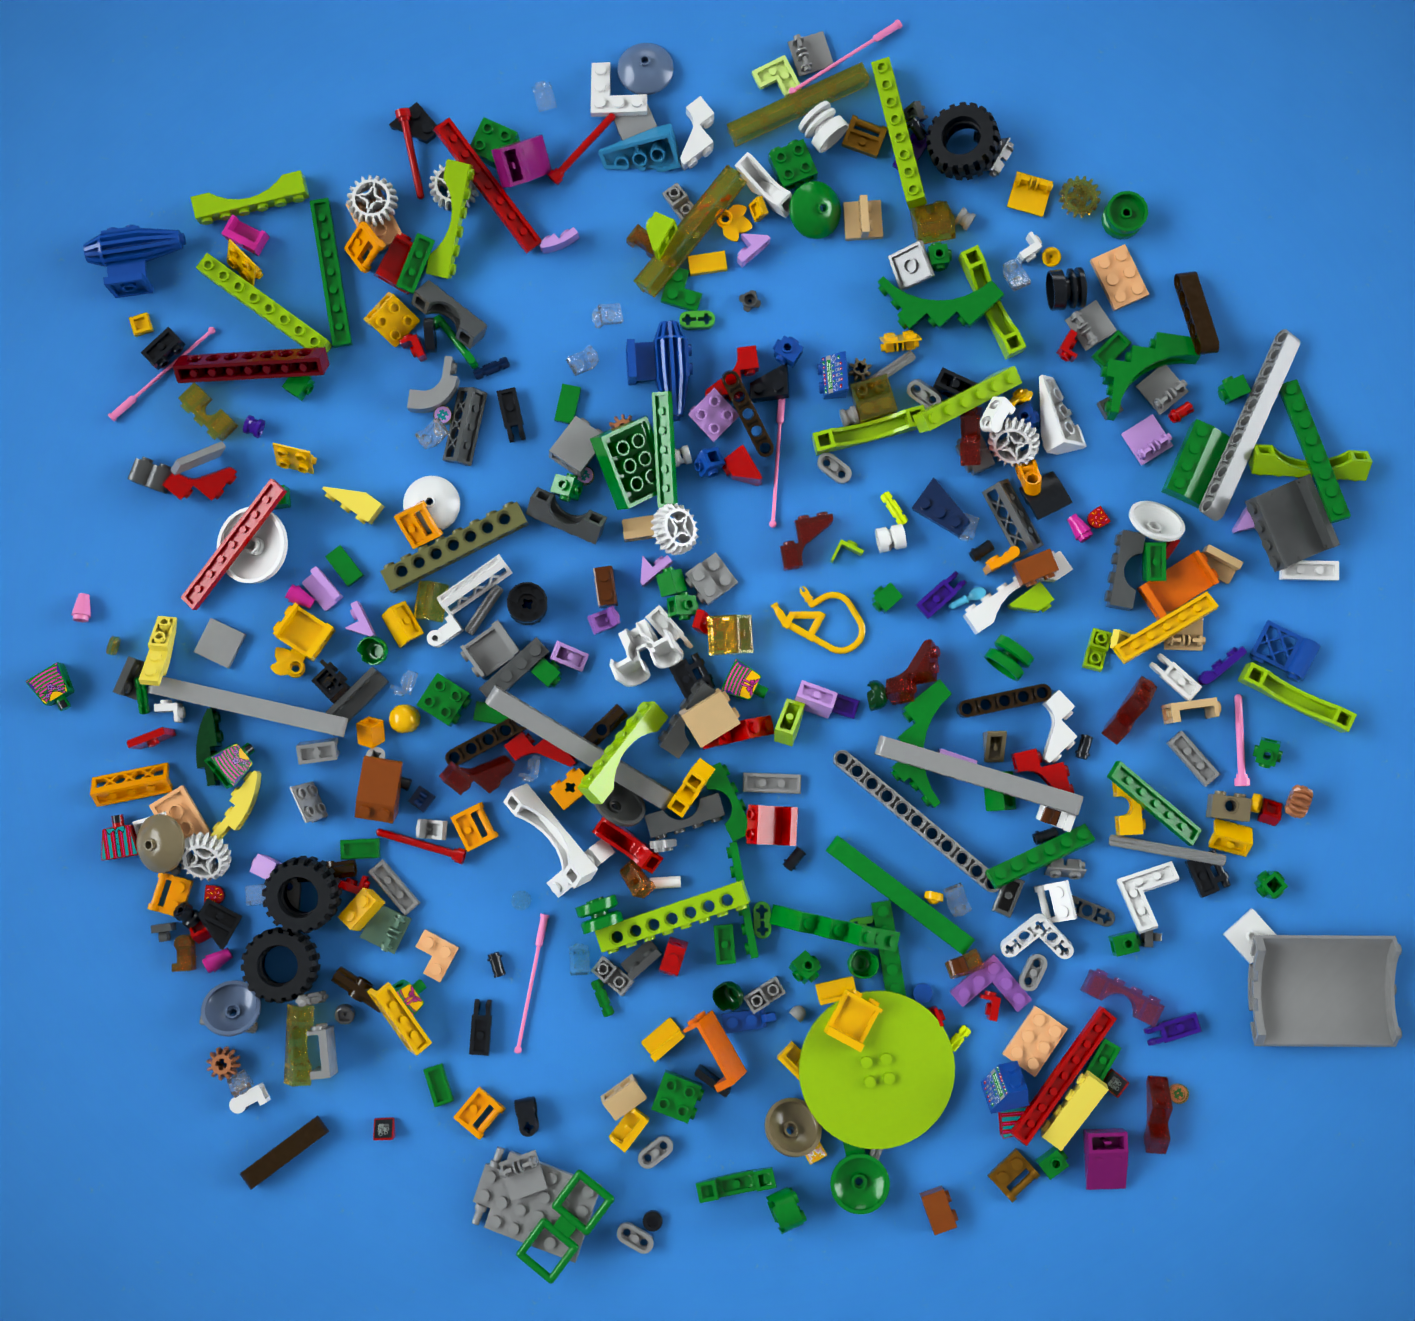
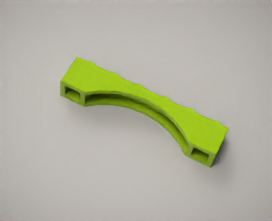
M450 159L446 161L443 179L451 197V222L443 241L429 255L426 274L451 279L452 275L454 276L456 273L455 257L459 255L460 246L458 242L459 238H462L464 231L462 220L467 215V207L465 205L466 200L470 198L471 188H469L470 180H473L475 173L471 164Z
M299 170L281 175L277 182L269 189L250 198L226 199L211 193H204L190 198L195 219L200 224L209 225L216 220H229L232 214L235 216H246L253 211L263 212L270 207L286 206L290 202L300 203L310 197L305 176Z
M978 245L960 253L958 261L973 292L991 281L987 263ZM999 301L984 316L1005 360L1022 353L1027 346L1018 328L1008 316L1001 301Z
M1015 366L1003 368L976 385L912 415L919 433L931 431L991 400L992 397H996L1018 386L1022 381Z
M924 404L865 423L815 432L811 438L816 456L918 430L912 415L924 410Z
M1256 444L1248 462L1251 473L1256 475L1293 476L1300 478L1311 474L1306 460L1287 456L1278 451L1273 445ZM1348 450L1340 455L1328 458L1337 480H1367L1372 465L1368 451Z
M1253 662L1244 665L1237 680L1340 733L1349 732L1357 714L1339 705L1317 698L1290 685L1269 670Z
M655 701L642 702L637 707L635 714L626 721L625 727L615 735V740L604 749V754L601 758L594 762L590 772L581 779V783L577 788L592 804H603L614 790L616 769L626 749L641 736L659 731L669 718Z

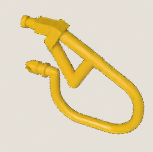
M802 586L805 590L803 592L800 587V594L811 608L830 598L839 599L846 604L859 627L857 639L846 647L833 646L815 635L826 616L823 612L790 611L786 617L777 602L771 605L782 625L781 627L790 629L833 653H849L859 647L864 640L866 631L864 621L852 601L842 593L827 592L813 600V596L810 595L808 589ZM793 619H815L809 631L792 622Z

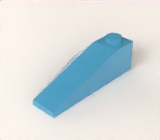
M671 123L649 129L598 150L604 169L627 170L628 168L639 169V171L653 169L658 172H664L681 167L677 140Z

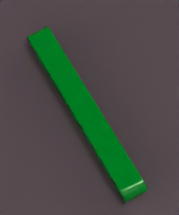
M838 835L825 850L963 956L975 941L974 938Z

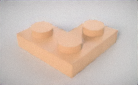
M425 929L415 946L432 956L423 974L441 982L460 947Z

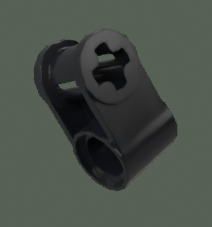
M534 1096L517 1099L514 1101L520 1133L525 1137L533 1136L539 1129L536 1099ZM528 1122L534 1126L531 1131H529V1128H525Z

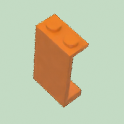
M1197 550L1166 569V581H1147L1136 588L1156 620L1166 616L1165 611L1172 612L1208 588L1219 583L1217 572L1209 567L1207 563L1208 558L1203 552L1200 553Z
M713 1010L707 1013L702 1011L687 1022L688 1026L683 1029V1032L686 1033L696 1027L698 1028L724 1075L714 1085L718 1093L734 1085L747 1070Z

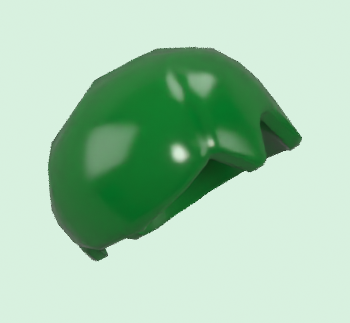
M377 636L365 637L359 642L357 652L361 654L362 661L370 665H379L386 660L388 647L385 641Z
M867 949L855 950L850 954L847 961L850 973L859 979L872 978L879 969L878 957Z

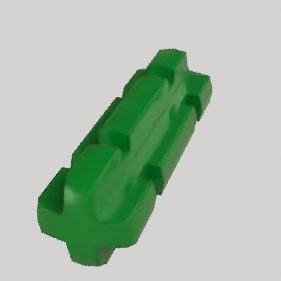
M136 677L134 682L135 687H137L136 695L139 713L147 714L150 712L149 704H147L149 703L147 688L145 687L146 685L140 684L139 677Z
M594 980L591 982L593 990H596L595 996L599 1006L603 1008L601 1010L603 1016L613 1015L614 1010L609 1005L611 1002L606 989L602 987L604 986L602 980Z

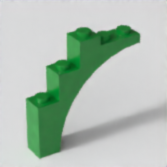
M884 276L878 280L880 285L878 287L879 291L884 296H890L892 299L890 303L896 310L901 309L897 314L899 318L897 322L904 330L906 328L912 330L926 316L929 317L927 321L933 328L937 326L941 329L955 315H958L957 320L963 326L967 325L970 328L1004 298V293L992 280L966 296L951 300L921 299L898 289Z
M1157 332L1154 338L1150 339L1149 347L1133 345L1130 351L1126 352L1124 361L1108 359L1106 364L1102 365L1100 377H1103L1102 384L1107 385L1106 395H1109V400L1106 401L1104 412H1107L1106 420H1115L1125 391L1141 375L1165 365L1179 363L1196 364L1201 355L1196 354L1191 337Z
M940 679L902 708L904 711L902 714L909 723L912 721L914 724L896 738L898 741L924 748L927 729L934 714L952 694ZM896 762L890 767L893 770L891 774L897 781L905 782L907 779L911 780L909 782L910 786L915 792L919 790L923 795L921 799L927 807L931 805L932 808H935L941 803L931 788L926 770Z
M773 904L769 921L770 924L798 932L814 934L858 946L895 952L897 951L900 932L839 920Z

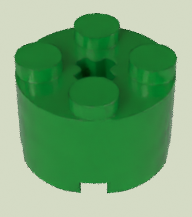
M785 1187L766 1196L775 1223H779L780 1227L778 1229L781 1234L795 1229L807 1221L803 1210L800 1209L799 1205L797 1206L799 1199L791 1187Z

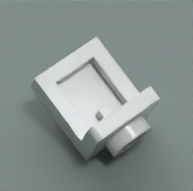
M1032 231L1026 237V241L1030 246L1021 251L1016 258L1020 264L1025 261L1027 263L1031 262L1037 257L1036 254L1042 248L1041 239L1034 235Z
M160 700V704H154V712H173L174 722L183 723V718L186 715L183 704L172 703V700Z

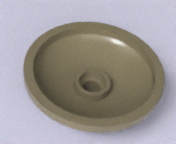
M165 814L148 817L141 824L137 834V852L142 863L149 870L156 873H165L173 870L180 863L185 849V839L180 825L172 817Z
M785 1098L776 1102L767 1112L764 1125L765 1133L770 1144L779 1153L788 1157H802L812 1152L819 1144L822 1126L814 1118L805 1101L797 1098ZM787 1128L791 1130V1134L787 1132Z

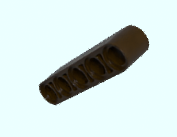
M1197 272L1175 274V289L1196 354L1217 353L1219 351V340Z
M733 370L725 371L722 375V383L756 451L762 457L770 456L774 451L773 443L739 375ZM728 374L735 375L736 381L733 384L726 383L725 378ZM738 391L744 393V399L740 402L734 400V394ZM747 408L753 411L752 417L748 419L742 415L743 411ZM754 426L761 427V433L757 436L751 433V429ZM768 443L770 445L769 451L761 452L760 445Z
M1038 684L972 698L960 702L957 705L956 711L960 717L969 718L1048 700L1051 697V689L1046 684ZM1039 688L1045 690L1044 698H1040L1037 695ZM1020 692L1026 694L1027 699L1025 702H1021L1018 699ZM1001 696H1005L1008 699L1006 706L1000 704L999 699ZM982 700L989 702L988 710L981 708L980 703ZM963 704L970 706L971 711L969 714L962 712Z
M508 718L449 750L445 755V760L450 766H459L527 729ZM504 725H508L511 728V732L507 736L502 733ZM487 734H491L494 738L491 745L485 742ZM470 743H474L477 747L474 754L468 751ZM454 752H457L460 756V760L457 763L451 759V755Z
M316 1116L242 1171L240 1176L250 1190L327 1134L329 1130L320 1117Z

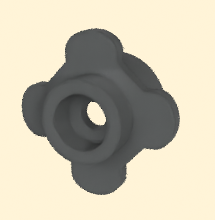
M754 290L739 296V301L742 302L743 309L746 312H750L752 308H758L761 305V301L758 300Z

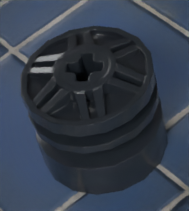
M1076 267L1074 270L1068 268L1066 277L1061 269L1047 272L1046 294L1050 310H1064L1067 301L1070 308H1075L1076 305L1079 308L1085 307L1087 301V281L1082 267Z
M522 582L515 585L507 597V608L511 618L522 625H534L540 622L545 617L547 611V596L544 590L532 582ZM524 601L532 602L531 609L523 608Z

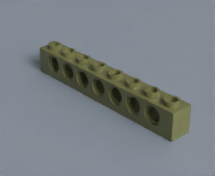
M511 501L503 505V509L487 513L484 519H475L469 523L468 527L464 529L462 527L452 531V535L439 537L435 540L434 544L418 548L417 553L413 555L411 553L406 554L400 558L401 561L395 564L394 562L386 564L380 572L390 592L394 594L528 526L529 523L518 502L513 503ZM503 516L510 517L508 524H501L500 520ZM486 525H493V530L490 533H484L483 529ZM475 533V540L468 542L466 539L467 535ZM452 542L459 543L457 550H450ZM436 550L442 552L439 559H433V553ZM424 559V566L416 568V561ZM404 567L407 568V574L400 577L399 570Z

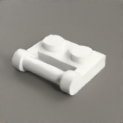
M1068 880L1034 886L1042 914L1052 923L1077 918ZM1046 890H1049L1055 916L1052 917L1045 895Z

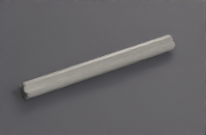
M1113 834L1109 837L1110 846L1224 866L1226 863V855Z

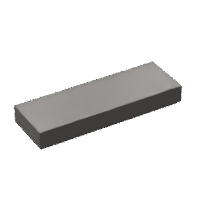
M218 442L176 459L171 471L175 476L219 458L226 446L223 442Z
M1182 730L1166 743L1204 787L1208 786L1220 775Z
M743 772V792L801 794V775Z
M384 859L368 871L405 916L421 903Z

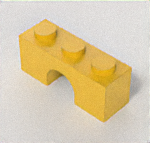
M699 758L684 778L683 784L674 794L667 808L683 818L710 779L715 768Z
M1112 782L1113 797H1124L1129 803V810L1126 814L1115 816L1116 835L1143 834V830L1146 829L1145 819L1142 818L1144 808Z

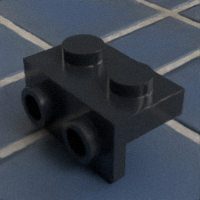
M167 327L141 353L152 366L159 370L167 366L169 360L174 355H178L186 344Z
M322 659L320 663L325 668L311 681L334 704L351 687L346 683L348 679L340 671L336 673L338 669L331 662L327 664Z

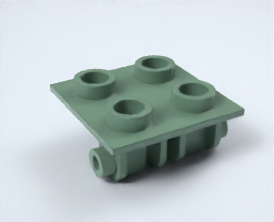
M383 905L365 925L360 938L380 947L385 952L389 951L395 954L412 919Z

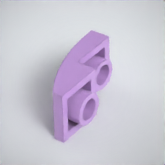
M572 227L570 230L566 229L562 232L560 238L554 233L551 236L548 235L541 241V251L543 253H551L563 249L578 240L579 234Z

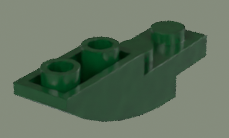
M212 707L207 708L203 716L196 744L197 769H205L207 786L211 787L219 786L220 780L204 760L217 753L218 751L215 750V747L222 746V741H224L223 732L219 728V723L221 722L220 712Z

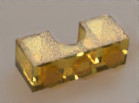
M195 382L178 397L182 402L180 406L188 414L192 412L195 415L193 419L201 427L205 425L209 429L207 433L214 440L218 438L223 442L238 427L222 409L214 415L206 414V406L212 399Z

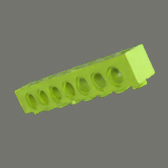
M889 57L873 61L871 65L905 199L909 209L927 204L892 64Z
M206 253L196 266V269L202 275L303 348L325 347L327 353L331 349L332 344L329 340L210 254Z
M740 880L624 919L622 922L596 930L595 934L601 952L607 951L608 954L619 951L618 947L626 945V948L637 945L638 940L644 939V942L655 939L656 934L662 933L665 936L673 933L674 928L680 927L683 930L691 927L692 922L699 921V924L709 921L710 916L717 914V917H722L729 914L728 910L734 908L736 911L747 908L746 904H749L751 901L744 881ZM729 894L732 896L733 903L731 905L723 901L724 895ZM709 900L714 903L713 911L706 909V901ZM688 907H693L696 910L695 917H690L687 914ZM670 913L677 915L678 921L676 923L670 922ZM652 919L658 920V929L651 927L650 922ZM634 925L641 928L640 935L633 933L632 928ZM616 931L622 933V941L615 939L614 933Z

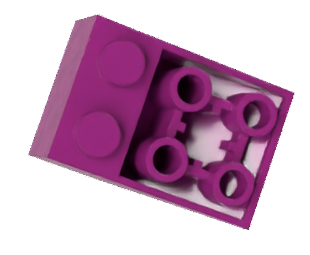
M542 135L491 150L502 188L513 187L548 174L552 170Z
M1123 1128L1083 1129L1086 1190L1126 1189L1129 1153L1128 1132Z

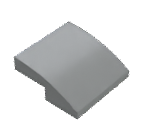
M648 104L647 115L615 116L614 119L621 140L657 127Z

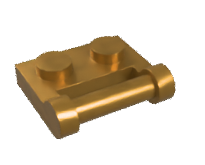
M853 115L841 146L877 159L888 128L858 119V116ZM858 126L877 133L879 137L854 129V127Z
M1015 1148L987 1176L1013 1203L1017 1199L1016 1196L1035 1178L1038 1179L1041 1175ZM1027 1169L1029 1173L1009 1191L1007 1186Z

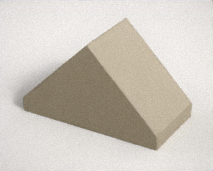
M1007 731L983 732L984 762H1004Z

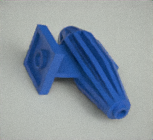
M127 225L124 228L111 227L101 231V234L83 245V250L88 263L107 267L108 277H103L104 285L115 298L153 293V286L147 279L146 262L183 249V245H186L184 233H181L179 230L140 228L138 225Z
M663 321L659 323L653 342L635 343V339H627L628 385H636V381L655 380L658 392L672 391L673 422L680 421V418L684 417L689 377L693 375V364L689 363V356H692L691 344H688V339H686L677 321Z

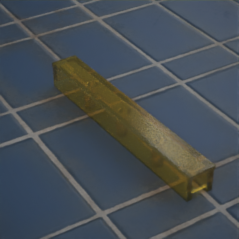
M858 63L726 124L727 131L734 142V146H739L808 114L810 110L823 101L832 103L867 87L870 77L863 63Z
M726 165L677 226L678 230L661 259H656L655 255L651 258L634 280L642 292H646L655 298L747 183L741 178L739 171Z

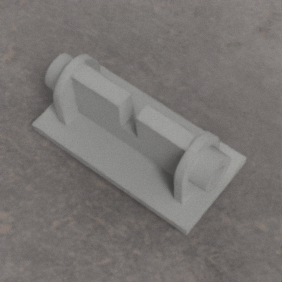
M1010 137L1001 139V149L997 153L998 158L996 162H991L992 167L988 171H990L989 175L994 178L1000 174L1005 165L1000 159L1002 158L1004 161H1007L1014 150V144L1009 142Z
M1060 858L1045 866L1047 869L1044 875L1051 878L1069 877L1070 879L1078 880L1084 877L1087 869H1085V862H1082L1081 859H1067V865H1064L1063 858Z

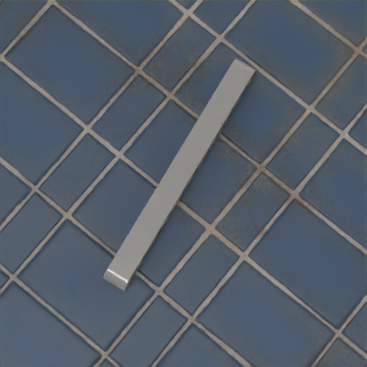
M1287 329L1279 331L1275 336L1200 503L1199 511L1213 521L1220 520L1226 512L1300 346V340Z
M162 677L160 686L148 685L147 693L340 737H344L349 719L167 677Z
M496 685L485 700V703L491 708L590 767L604 754L602 748ZM620 760L614 781L658 808L666 810L675 793Z
M885 736L879 737L875 750V755L1073 815H1079L1084 798L1075 793Z
M845 750L837 751L834 754L833 763L836 767L979 886L988 892H997L1000 889L988 888V877L985 874L988 868L854 756ZM839 754L846 755L847 762L845 764L837 762ZM854 766H859L862 770V774L859 777H855L852 774ZM870 778L876 780L877 786L874 789L867 787V781ZM884 791H889L892 795L891 800L888 802L882 799ZM899 803H903L906 806L904 814L897 812V805ZM916 815L921 818V824L917 827L911 822L912 818ZM929 828H933L936 831V836L933 839L927 837V830ZM948 840L951 843V848L945 852L942 849V843ZM959 853H964L966 856V861L962 864L957 862V855ZM976 865L981 869V873L978 876L972 874V868Z

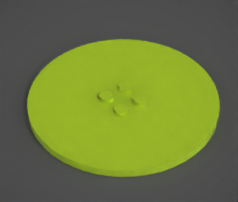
M885 990L862 991V998L876 1000L880 1003L879 1007L883 1009L882 1013L878 1014L863 1042L865 1046L862 1051L859 1052L824 1032L839 1002L837 1001L816 1019L805 1037L799 1059V1082L804 1100L817 1122L832 1136L859 1148L888 1149L901 1146L918 1138L941 1116L950 1099L954 1085V1054L943 1026L940 1027L938 1019L922 1004L896 992Z

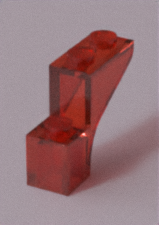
M977 406L960 416L961 466L981 464L982 430L980 428V420L982 418V407Z
M820 512L816 514V517L809 518V515L799 516L798 520H795L794 526L798 543L787 541L783 543V546H780L783 571L803 567L802 552L804 547L832 524L833 514Z
M931 639L923 642L910 665L903 673L886 679L885 695L892 705L914 701L915 693L917 692L916 685L937 681L940 649Z
M1141 676L1120 708L1106 723L1101 734L1117 745L1131 731L1135 720L1149 707L1157 686L1151 680Z
M506 755L473 768H462L451 761L439 777L460 795L471 787L473 781L488 793H491L499 787L502 779L512 772L516 764Z
M1148 1076L1146 1081L1147 1122L1143 1136L1146 1153L1166 1154L1170 1143L1168 1122L1173 1110L1168 1078Z

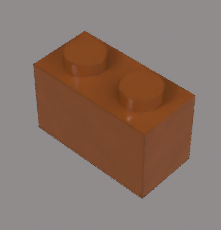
M1051 549L1011 565L1019 585H1026V587L1037 584L1036 580L1040 578L1047 580L1054 577V573L1059 570Z
M938 1186L919 1193L934 1235L957 1228L955 1221H958L955 1209L951 1210L948 1203L952 1201L948 1190L944 1191L942 1186Z

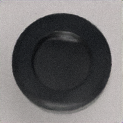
M650 1210L645 1213L643 1225L648 1231H657L662 1226V1215L658 1211Z

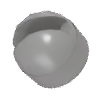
M795 1006L789 1011L800 1023L806 1016V1011L802 1006Z

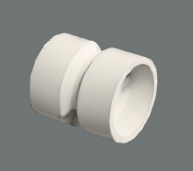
M902 524L892 525L890 529L887 527L875 529L876 542L880 553L891 551L892 548L895 550L907 548L906 535Z

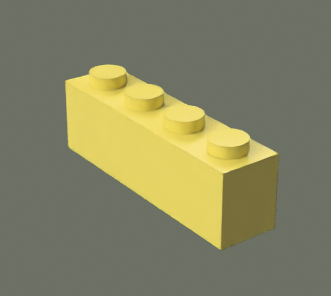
M1088 1070L1085 1074L1081 1073L1075 1087L1073 1089L1070 1088L1066 1092L1065 1100L1062 1104H1057L1052 1111V1117L1049 1120L1046 1119L1041 1125L1042 1138L1060 1151L1063 1150L1109 1090L1105 1082Z

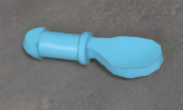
M976 587L971 590L968 596L963 595L959 599L952 600L948 607L956 609L961 605L968 604L969 600H979L985 596L986 590L983 587Z

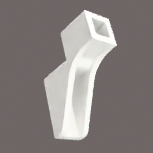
M701 96L686 106V115L691 120L693 129L680 157L683 170H686L688 167L689 169L693 168L701 157H707L713 151L714 142L703 128L707 129L714 123V112Z
M747 152L734 165L751 192L762 196L773 212L786 218L790 214L789 205L792 193L779 185L760 163Z
M1060 690L1055 691L1048 700L1042 703L1048 710L1052 721L1042 759L1046 764L1050 762L1054 764L1062 756L1060 753L1064 749L1069 750L1076 743L1074 740L1078 737L1062 721V719L1066 720L1074 713L1072 709L1075 706Z
M600 839L584 853L598 867L612 856L615 851L607 842ZM562 870L547 882L552 892L558 898L572 888L562 875Z

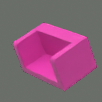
M233 214L221 233L226 240L230 239L236 245L257 256L261 254L270 238L265 231L261 230L260 232L239 221Z

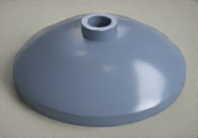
M640 43L631 46L622 54L618 62V76L621 83L629 91L636 94H655L663 90L670 83L673 76L674 68L671 56L664 48L653 43Z
M235 980L227 981L209 991L201 1006V1016L205 1026L211 1032L220 1036H236L247 1031L255 1024L261 1012V1000L255 996L256 993L254 991L250 992L247 988L249 986L248 983ZM233 1012H237L236 1015L231 1016Z

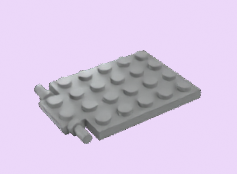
M497 1147L494 1158L491 1159L490 1163L485 1164L473 1202L476 1203L474 1208L476 1211L472 1224H480L482 1215L488 1207L490 1211L484 1228L524 1243L542 1218L548 1219L552 1224H555L561 1215L552 1208V1204L574 1174L540 1162L548 1189L511 1201L504 1178L498 1174L500 1169L499 1162H501L505 1149ZM510 1151L507 1160L522 1154ZM579 1180L562 1203V1206L587 1225L591 1219L599 1194ZM546 1228L542 1230L531 1245L561 1258L569 1249ZM578 1229L570 1237L579 1246V1249L570 1260L574 1263L577 1261L585 1237Z

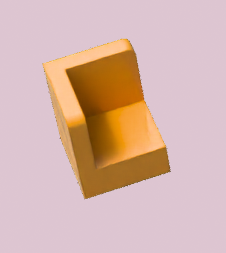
M368 716L356 723L359 745L375 748L385 741L384 720Z

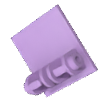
M715 388L696 406L694 405L688 413L690 418L713 442L739 417L735 409Z
M1153 414L1121 434L1141 466L1173 446L1171 443L1172 436L1170 433L1166 434Z

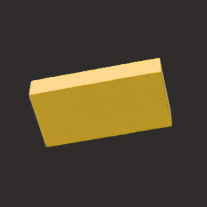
M725 251L688 256L690 276L728 270Z

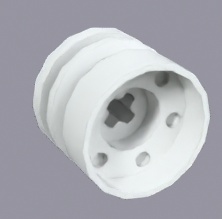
M823 101L808 112L798 126V129L801 133H804L806 138L813 137L811 144L819 153L827 151L836 144L849 127V124L840 115L834 117L836 110L831 108V104L828 101Z

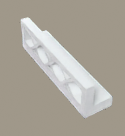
M498 554L439 595L437 600L448 615H453L491 589L495 584L511 575L512 571L500 554ZM502 568L506 569L501 575H495ZM489 578V582L487 585L479 586V584H481ZM473 589V594L471 596L464 597L465 594H467L469 591ZM458 600L457 606L450 610L448 606Z

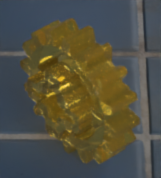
M1076 176L1074 181L1069 178L1067 183L1063 184V190L1059 192V195L1062 196L1059 202H1064L1061 208L1068 209L1067 215L1073 212L1074 218L1077 214H1080L1081 218H1083L1085 212L1087 215H1091L1092 210H1096L1098 207L1096 204H1099L1101 200L1098 198L1101 191H1096L1098 185H1092L1093 179L1086 181V176H1084L1080 180L1079 176ZM1072 187H1074L1073 192H1070V194H1068V191ZM1091 200V203L1088 206H1086V202Z

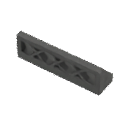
M459 387L443 461L457 462L465 466L472 465L487 397L486 392L474 387ZM464 393H467V397L463 402ZM463 412L462 418L459 420L460 413ZM459 430L458 436L455 438V433ZM455 449L453 457H450L451 451Z
M1008 479L999 481L982 492L1011 547H1018L1019 540L1023 541L1028 549L1023 552L1020 551L1019 556H1017L1018 559L1044 545ZM995 489L999 495L998 501L993 500L989 492ZM1001 507L1006 508L1008 512L1007 518L1001 516ZM1010 523L1016 526V535L1010 533Z
M371 667L325 713L349 718V723L389 681L376 668Z

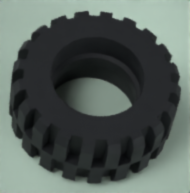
M960 102L958 106H955V104L949 105L950 108L948 110L942 109L939 112L940 116L933 118V126L930 125L927 132L929 135L926 136L928 153L941 174L945 173L946 177L950 179L955 176L956 180L962 181L963 177L970 180L976 174L979 177L983 175L982 171L985 169L988 171L992 167L991 162H996L998 158L997 153L1001 149V136L993 115L987 112L985 107L979 106L978 108L976 103L971 102L970 105H967L966 102ZM974 129L981 134L978 145L968 153L953 154L947 150V143L950 137L959 130Z
M299 856L298 858L294 857L285 861L271 871L270 877L264 883L266 888L262 890V896L266 897V900L262 902L263 907H267L269 910L266 912L267 916H272L275 919L273 923L276 926L281 924L283 926L282 930L286 932L292 930L294 934L301 932L306 934L321 928L337 913V907L341 905L342 901L339 898L342 894V888H338L340 879L339 877H334L333 873H335V870L333 868L328 869L326 867L328 863L325 861L318 862V858L313 856L310 858ZM293 878H305L315 886L318 893V903L312 911H300L290 903L287 897V886Z
M282 927L263 931L261 934L256 935L252 942L248 943L246 946L247 951L242 955L244 964L241 965V971L245 973V976H242L243 981L248 982L249 986L247 988L250 992L254 991L256 997L259 999L264 998L266 1002L284 1003L294 1000L299 995L309 991L313 986V982L318 978L317 971L320 970L321 964H318L320 954L316 953L315 948L317 946L315 943H311L310 937L307 934H294L292 930L286 932L282 930ZM277 946L289 948L296 956L298 963L295 977L286 983L273 981L265 970V957L272 948Z

